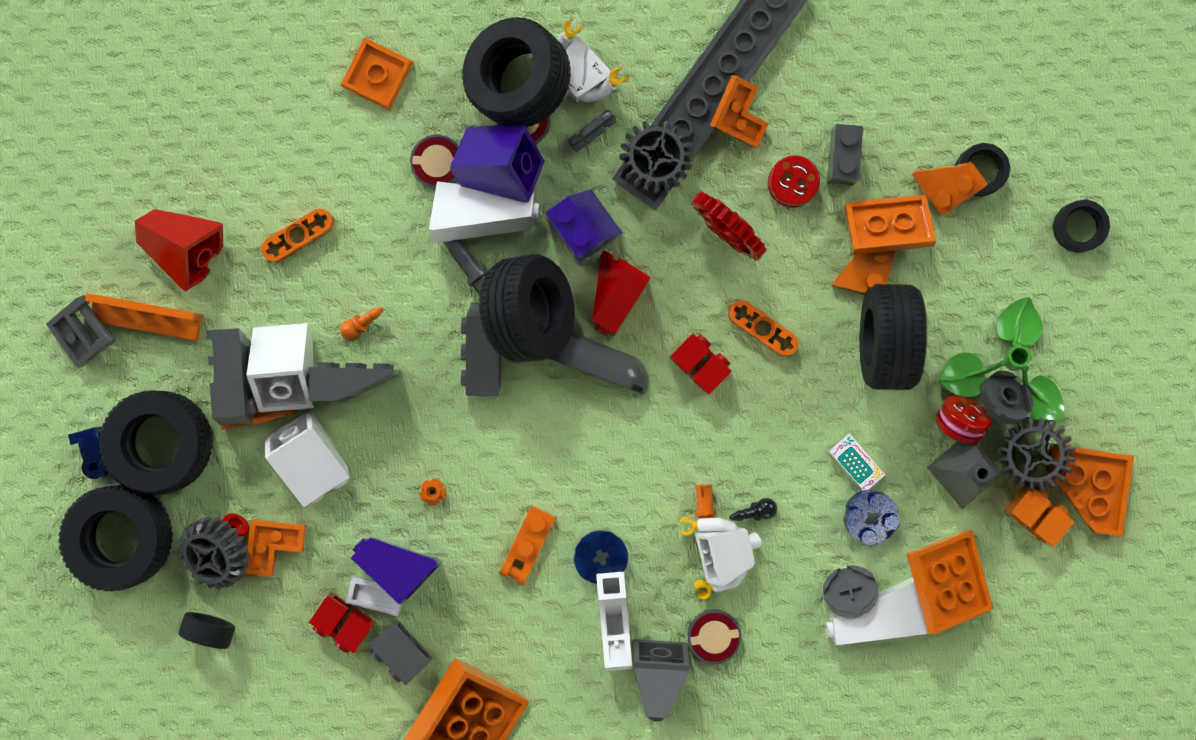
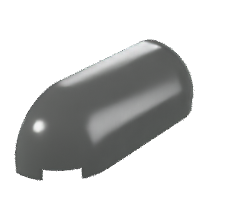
M571 335L568 344L561 353L550 359L645 394L648 386L647 371L642 362L636 357L578 335Z

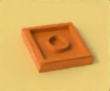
M364 37L341 83V87L390 111L414 63L412 60Z

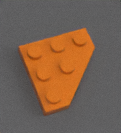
M1050 443L1049 455L1060 460L1058 444ZM1075 447L1076 451L1067 452V457L1076 458V462L1071 463L1067 461L1065 465L1073 469L1072 473L1063 470L1061 474L1066 477V481L1062 482L1057 477L1054 480L1091 532L1122 537L1134 456ZM1047 465L1046 471L1050 474L1055 468Z

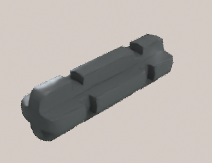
M609 110L604 111L599 115L600 118L598 120L595 118L579 130L580 134L577 135L575 133L571 136L568 142L572 149L576 152L580 151L585 147L586 142L589 144L605 132L606 127L610 128L617 122L614 114Z

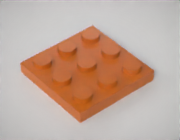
M972 530L962 531L906 553L928 634H938L993 609Z

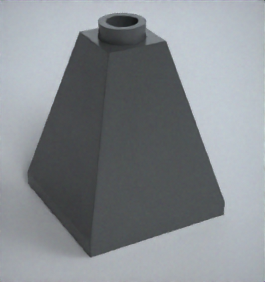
M956 442L927 467L961 509L965 508L1003 475V472L978 443L968 445Z
M634 639L633 664L645 716L652 721H662L664 718H668L689 673L688 643Z

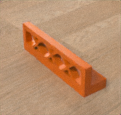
M86 293L85 301L93 302L91 309L103 324L196 341L199 339L203 314Z

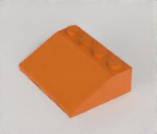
M454 658L404 740H506L528 706L529 700L478 668Z

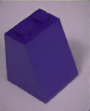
M524 124L476 126L466 128L454 159L451 162L450 169L463 187L521 202H529L545 161Z
M592 189L570 195L545 212L549 224L578 264L622 234V231Z
M363 538L352 549L355 554L351 557L398 604L405 603L442 564L439 559L378 538Z

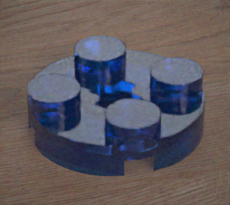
M872 490L860 491L853 495L845 506L847 509L845 517L843 515L844 526L855 540L862 542L864 545L872 546L884 542L900 525L896 504L883 492ZM869 511L873 514L877 513L876 520L872 523L865 522L868 518L866 513Z
M595 530L589 532L581 538L576 546L574 555L576 570L583 579L591 583L597 584L596 574L624 572L627 567L628 551L626 545L619 536L611 531ZM601 550L602 553L607 552L609 555L606 558V563L603 565L600 561L595 562L593 559L597 556L596 551Z

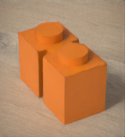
M1025 486L1018 492L1004 511L1022 526L1027 525V530L1044 544L1055 547L1075 521L1068 517L1070 512L1061 504H1051L1047 499L1048 493L1041 491L1040 487L1036 486L1034 491H1030L1029 486Z

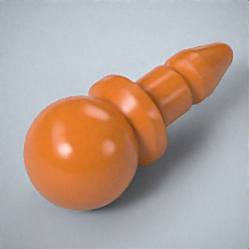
M383 307L371 309L369 313L367 312L361 317L355 315L353 319L344 321L340 327L342 337L349 341L359 338L361 332L367 331V325L381 315L384 310Z

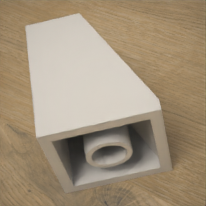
M308 323L253 328L247 378L258 411L271 412L314 408V401H309L310 367H313V341Z
M311 409L306 410L265 437V458L303 507L310 503H317L324 497L325 493L333 488L338 489L347 482V479L350 478L348 466Z

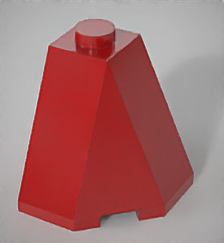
M154 209L135 220L136 243L184 291L189 290L206 279L210 271L207 265L213 254L219 255L224 246L223 224L217 221Z
M603 251L600 259L592 322L596 324L594 327L596 331L608 337L609 334L616 335L648 285L651 277L622 259L616 261L613 259V255L606 251Z

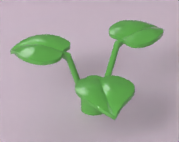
M1030 297L1013 302L1004 309L997 319L996 332L998 337L1003 341H1012L1013 347L1006 352L1003 360L982 369L983 365L979 357L971 353H959L947 362L939 377L940 384L950 393L962 397H975L981 394L980 383L987 379L984 374L1002 366L1011 371L1022 370L1023 384L1027 385L1033 397V408L1028 413L1027 418H1033L1036 421H1039L1040 418H1044L1045 421H1057L1064 417V403L1061 393L1051 379L1040 375L1034 377L1030 384L1028 383L1027 371L1029 367L1027 364L1031 360V353L1025 346H1030L1038 341L1043 331L1041 318Z

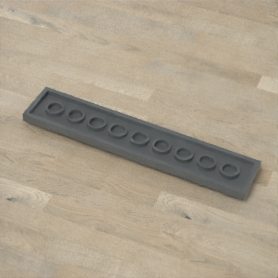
M740 0L655 118L659 121L658 127H663L666 120L669 121L668 130L670 131L675 125L679 126L676 135L679 136L682 133H686L687 137L682 141V144L687 142L692 144V147L685 152L693 153L694 159L715 130L710 124L731 76H738L749 82L808 0ZM658 136L647 137L637 146H653ZM666 139L664 144L665 150L673 155L674 158L679 159L676 147L671 141ZM658 145L654 155L649 154L653 161L652 169L659 158L664 159L663 156L660 157L661 145ZM633 154L637 168L646 175L648 170L647 162L639 158V155ZM691 159V160H685V161L688 162V163H691V161H692L693 159ZM662 166L657 169L654 177L666 176L676 167ZM620 167L612 180L656 211L669 192L664 191L663 185H659L658 194H654L653 185H649L647 193L643 192L645 185L643 182L635 188L633 184L637 178L633 177L631 180H627L626 175L631 170L622 171ZM669 182L670 191H671V189L673 188V185H672L671 182Z

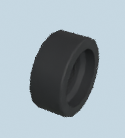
M989 143L971 146L959 156L955 164L957 166L968 163L972 157L979 154L988 155L995 161L998 168L997 177L992 183L973 196L982 197L990 195L1003 187L1009 178L1010 163L1007 155L1001 148Z
M1086 199L1074 201L1061 208L1055 216L1053 223L1054 236L1058 243L1066 250L1076 253L1090 251L1100 246L1108 237L1110 230L1109 216L1105 209L1098 203ZM1083 210L1090 213L1096 222V233L1092 239L1086 242L1073 240L1067 232V218L1075 211Z
M187 612L183 616L178 634L181 638L198 645L227 649L230 647L236 627L229 621L215 616Z

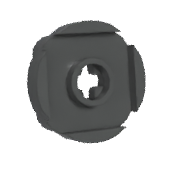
M996 371L980 383L979 388L983 404L986 407V415L991 420H999L1006 424H1017L1032 411L1033 397L1025 383L1020 385L1015 380L1017 376L1011 372Z

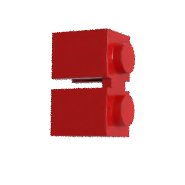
M692 333L669 358L685 374H688L706 355L709 359L690 379L709 395L732 372L728 368L731 363L721 353L713 354L709 349L711 343L703 335L699 334L696 336Z
M331 592L325 597L308 623L314 626L312 629L318 635L324 638L327 636L334 638L333 640L336 641L335 646L345 653L350 651L354 654L376 622L358 609H355L340 631H338L336 628L352 605L345 603V600Z

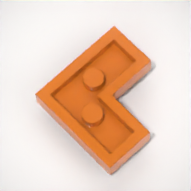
M732 75L710 126L751 147L758 148L769 124L748 113L758 87L738 76Z
M251 519L248 539L249 547L247 549V553L251 557L248 560L250 566L245 574L274 576L277 550L304 552L307 525Z

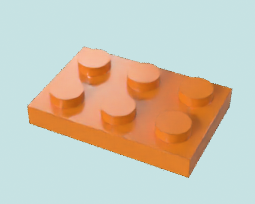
M926 194L845 203L844 210L853 255L935 246L936 237Z

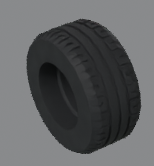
M520 17L500 20L483 30L472 42L466 53L462 69L464 91L470 103L497 124H524L526 128L534 126L554 113L567 93L571 77L568 54L563 45L539 23ZM532 54L533 65L528 79L518 89L509 93H502L501 78L509 63L521 55Z
M531 254L498 261L486 274L480 290L479 311L484 333L494 350L505 359L514 363L551 359L560 354L571 338L575 319L572 291L560 267L543 255Z
M875 284L866 291L864 296L859 334L860 364L864 382L872 389L910 390L918 385L921 380L927 350V318L922 293L913 285Z
M158 390L134 393V395H130L117 403V406H114L112 411L108 413V417L105 418V423L102 425L103 429L100 431L101 436H99V440H101L99 447L101 449L100 454H102L101 459L104 461L103 464L107 467L106 470L110 473V476L115 478L114 480L117 483L119 482V485L127 490H131V492L144 495H160L183 489L190 485V483H193L200 476V473H203L204 468L208 465L207 462L210 460L209 456L212 453L213 438H211L212 431H210L211 427L208 424V419L205 418V414L202 413V410L198 408L196 403H193L192 400L187 399V397L181 394ZM151 417L167 419L174 426L178 435L179 445L177 454L173 461L163 468L148 466L141 460L136 450L135 439L137 431L141 424Z
M121 485L101 487L83 494L82 497L76 499V502H73L72 506L68 508V512L64 515L65 518L61 521L62 525H60L61 531L58 535L60 536L58 542L60 543L59 550L61 549L60 554L63 556L62 560L65 562V566L70 569L69 572L73 573L76 579L78 578V581L93 589L96 588V590L121 591L147 581L163 567L172 548L173 532L171 531V520L168 518L169 514L166 513L165 507H162V503L153 495L131 492V490H127ZM110 512H120L127 516L137 531L138 542L135 553L131 559L123 563L109 560L101 553L97 546L96 529L98 523L105 514Z

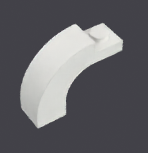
M624 572L596 574L605 671L633 669Z

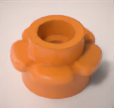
M438 479L426 480L420 486V498L423 502H428L429 505L439 504L440 500L446 496V488L443 487V483ZM434 489L435 494L432 495L430 493V490Z

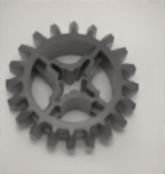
M654 119L653 127L651 128L647 121H643V131L635 125L633 131L636 136L629 133L625 136L626 140L631 144H621V149L628 152L619 155L620 160L628 161L621 165V170L626 171L630 169L631 171L626 175V179L631 180L633 177H636L637 179L633 184L635 188L641 182L645 183L643 192L646 193L649 190V185L654 186V194L659 193V185H663L664 191L669 192V182L677 188L680 183L676 177L685 180L687 174L682 169L691 170L692 167L690 163L685 161L693 159V153L685 152L692 147V144L690 142L682 144V141L687 137L686 133L677 136L676 133L679 130L677 125L671 131L668 130L669 121L667 120L664 122L663 127H658L659 121ZM658 136L653 146H637L647 137ZM666 139L671 141L676 147L679 159L674 158L673 155L665 150L664 144ZM658 145H661L660 157L663 156L664 159L659 158L652 169L653 161L649 154L654 155ZM633 154L639 155V158L647 162L648 170L646 175L637 168ZM662 166L676 167L666 176L654 177L657 169Z
M1029 418V427L1027 428L1022 422L1017 423L1020 429L1018 433L1013 428L1008 429L1009 433L1014 437L1012 439L1008 437L1002 438V441L1009 443L1008 448L999 447L1000 452L1007 453V457L999 458V462L1009 463V466L1005 467L1003 472H1014L1009 478L1011 482L1021 478L1018 487L1024 488L1026 483L1030 482L1029 490L1034 491L1036 483H1039L1040 490L1046 491V482H1049L1052 488H1056L1057 483L1054 480L1056 477L1062 482L1066 481V477L1061 472L1064 470L1072 473L1073 471L1072 468L1065 466L1066 462H1076V458L1067 457V452H1074L1076 448L1074 446L1066 447L1065 444L1070 442L1072 438L1071 436H1066L1063 439L1060 437L1065 432L1063 427L1054 432L1056 422L1051 421L1046 428L1044 418L1039 419L1038 426H1035L1033 418ZM1043 432L1041 438L1034 445L1028 446L1019 442L1030 433ZM1051 437L1059 446L1060 460L1053 458L1048 453L1047 448ZM1037 447H1041V454L1049 459L1050 462L1044 459L1042 461L1037 459L1035 463L1033 461L1034 456L1026 451L1025 448L1037 450ZM1015 449L1026 456L1027 462L1024 472L1017 466ZM1041 464H1047L1055 468L1047 476L1041 478L1031 477Z
M210 516L201 518L185 528L181 538L178 540L181 545L177 550L182 554L179 560L186 563L185 569H189L192 572L191 578L197 577L199 583H206L209 589L216 587L219 590L232 586L244 576L247 568L250 566L248 560L251 555L246 552L249 546L243 544L244 536H239L236 533L237 528L232 529L229 526V521L222 523L219 517L214 519Z

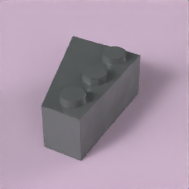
M471 302L466 318L461 320V334H466V344L461 346V360H466V370L461 371V386L466 387V396L498 397L501 387L502 356L494 350L484 333L480 319L479 303Z
M239 328L206 330V338L211 339L213 345V356L208 357V366L214 365L213 383H210L212 419L219 425L253 423V414L257 412V405L247 378L251 347L250 340Z

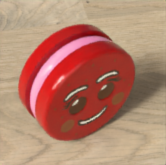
M790 155L784 157L774 165L769 173L768 190L771 197L782 206L789 208L803 206L815 196L819 189V172L813 162L803 156Z
M962 396L947 397L935 417L937 426L944 434L957 442L968 445L979 443L991 425V419L986 415L985 409L973 400Z

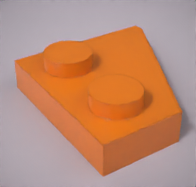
M972 162L957 166H941L928 170L918 169L912 174L941 216L988 185Z
M895 251L857 254L838 277L834 279L831 286L866 294V291L875 284H887Z

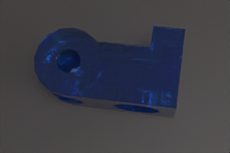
M102 426L68 434L70 445H79L83 459L82 472L90 479L102 478L109 474L106 470L107 467L103 464L104 461L101 459L102 454H100L99 443H101V440H99V436H101Z

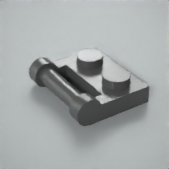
M85 295L73 300L46 323L76 368L83 367L102 350L116 341L113 334L107 332L88 305L90 302L85 301ZM78 311H80L84 319L87 321V323L92 328L96 336L99 338L96 342L92 339L88 331L85 329L83 324L76 316L75 313H77Z

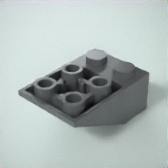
M318 362V367H310L309 401H348L401 375V370H395L394 365L373 363V369H367V364L346 363L345 368H340V363Z

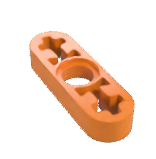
M324 209L311 211L267 238L261 247L262 255L271 262L277 263L285 260L330 232L334 226L333 216ZM318 215H320L323 218L327 217V219L324 221L326 226L324 228L320 227L319 225L313 227L311 230L314 231L315 234L311 236L310 230L304 225V223L307 222L308 225L312 226L317 222L316 217ZM296 228H301L305 232V238L300 243H294L291 240V233ZM283 236L286 242L292 246L289 250L285 245L279 248L278 256L274 254L269 255V252L272 250L270 245L275 244L279 246L283 244L284 241L281 239Z
M740 300L730 306L728 310L730 321L778 355L789 356L797 350V337L750 303ZM744 306L746 308V315L751 318L754 313L758 315L751 323L750 329L745 326L749 322L747 319L742 317L737 320L735 318L737 314L734 311L735 307L740 309ZM759 321L769 323L771 330L767 336L757 334L755 326ZM776 328L780 330V333L777 334L779 338L786 339L789 337L791 339L789 341V344L792 346L791 349L786 348L782 351L780 349L781 343L775 339L772 341V344L768 342V339L775 334Z

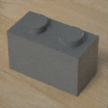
M835 124L831 129L827 183L854 185L859 181L863 126Z
M397 619L369 644L372 648L370 650L372 656L380 663L384 661L390 668L389 674L398 683L402 681L405 685L433 659Z

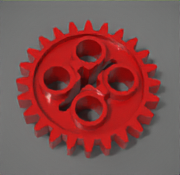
M702 191L691 201L694 209L704 218L706 226L722 241L727 242L734 250L740 254L747 255L755 261H758L767 250L764 247L765 244L761 242V239L755 235L753 228L737 212L731 211L722 201L715 199L713 196L710 197Z

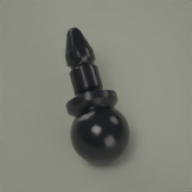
M762 498L758 503L752 502L749 508L736 511L729 518L732 521H743L754 518L756 521L761 520V518L771 519L776 515L778 508L773 499Z

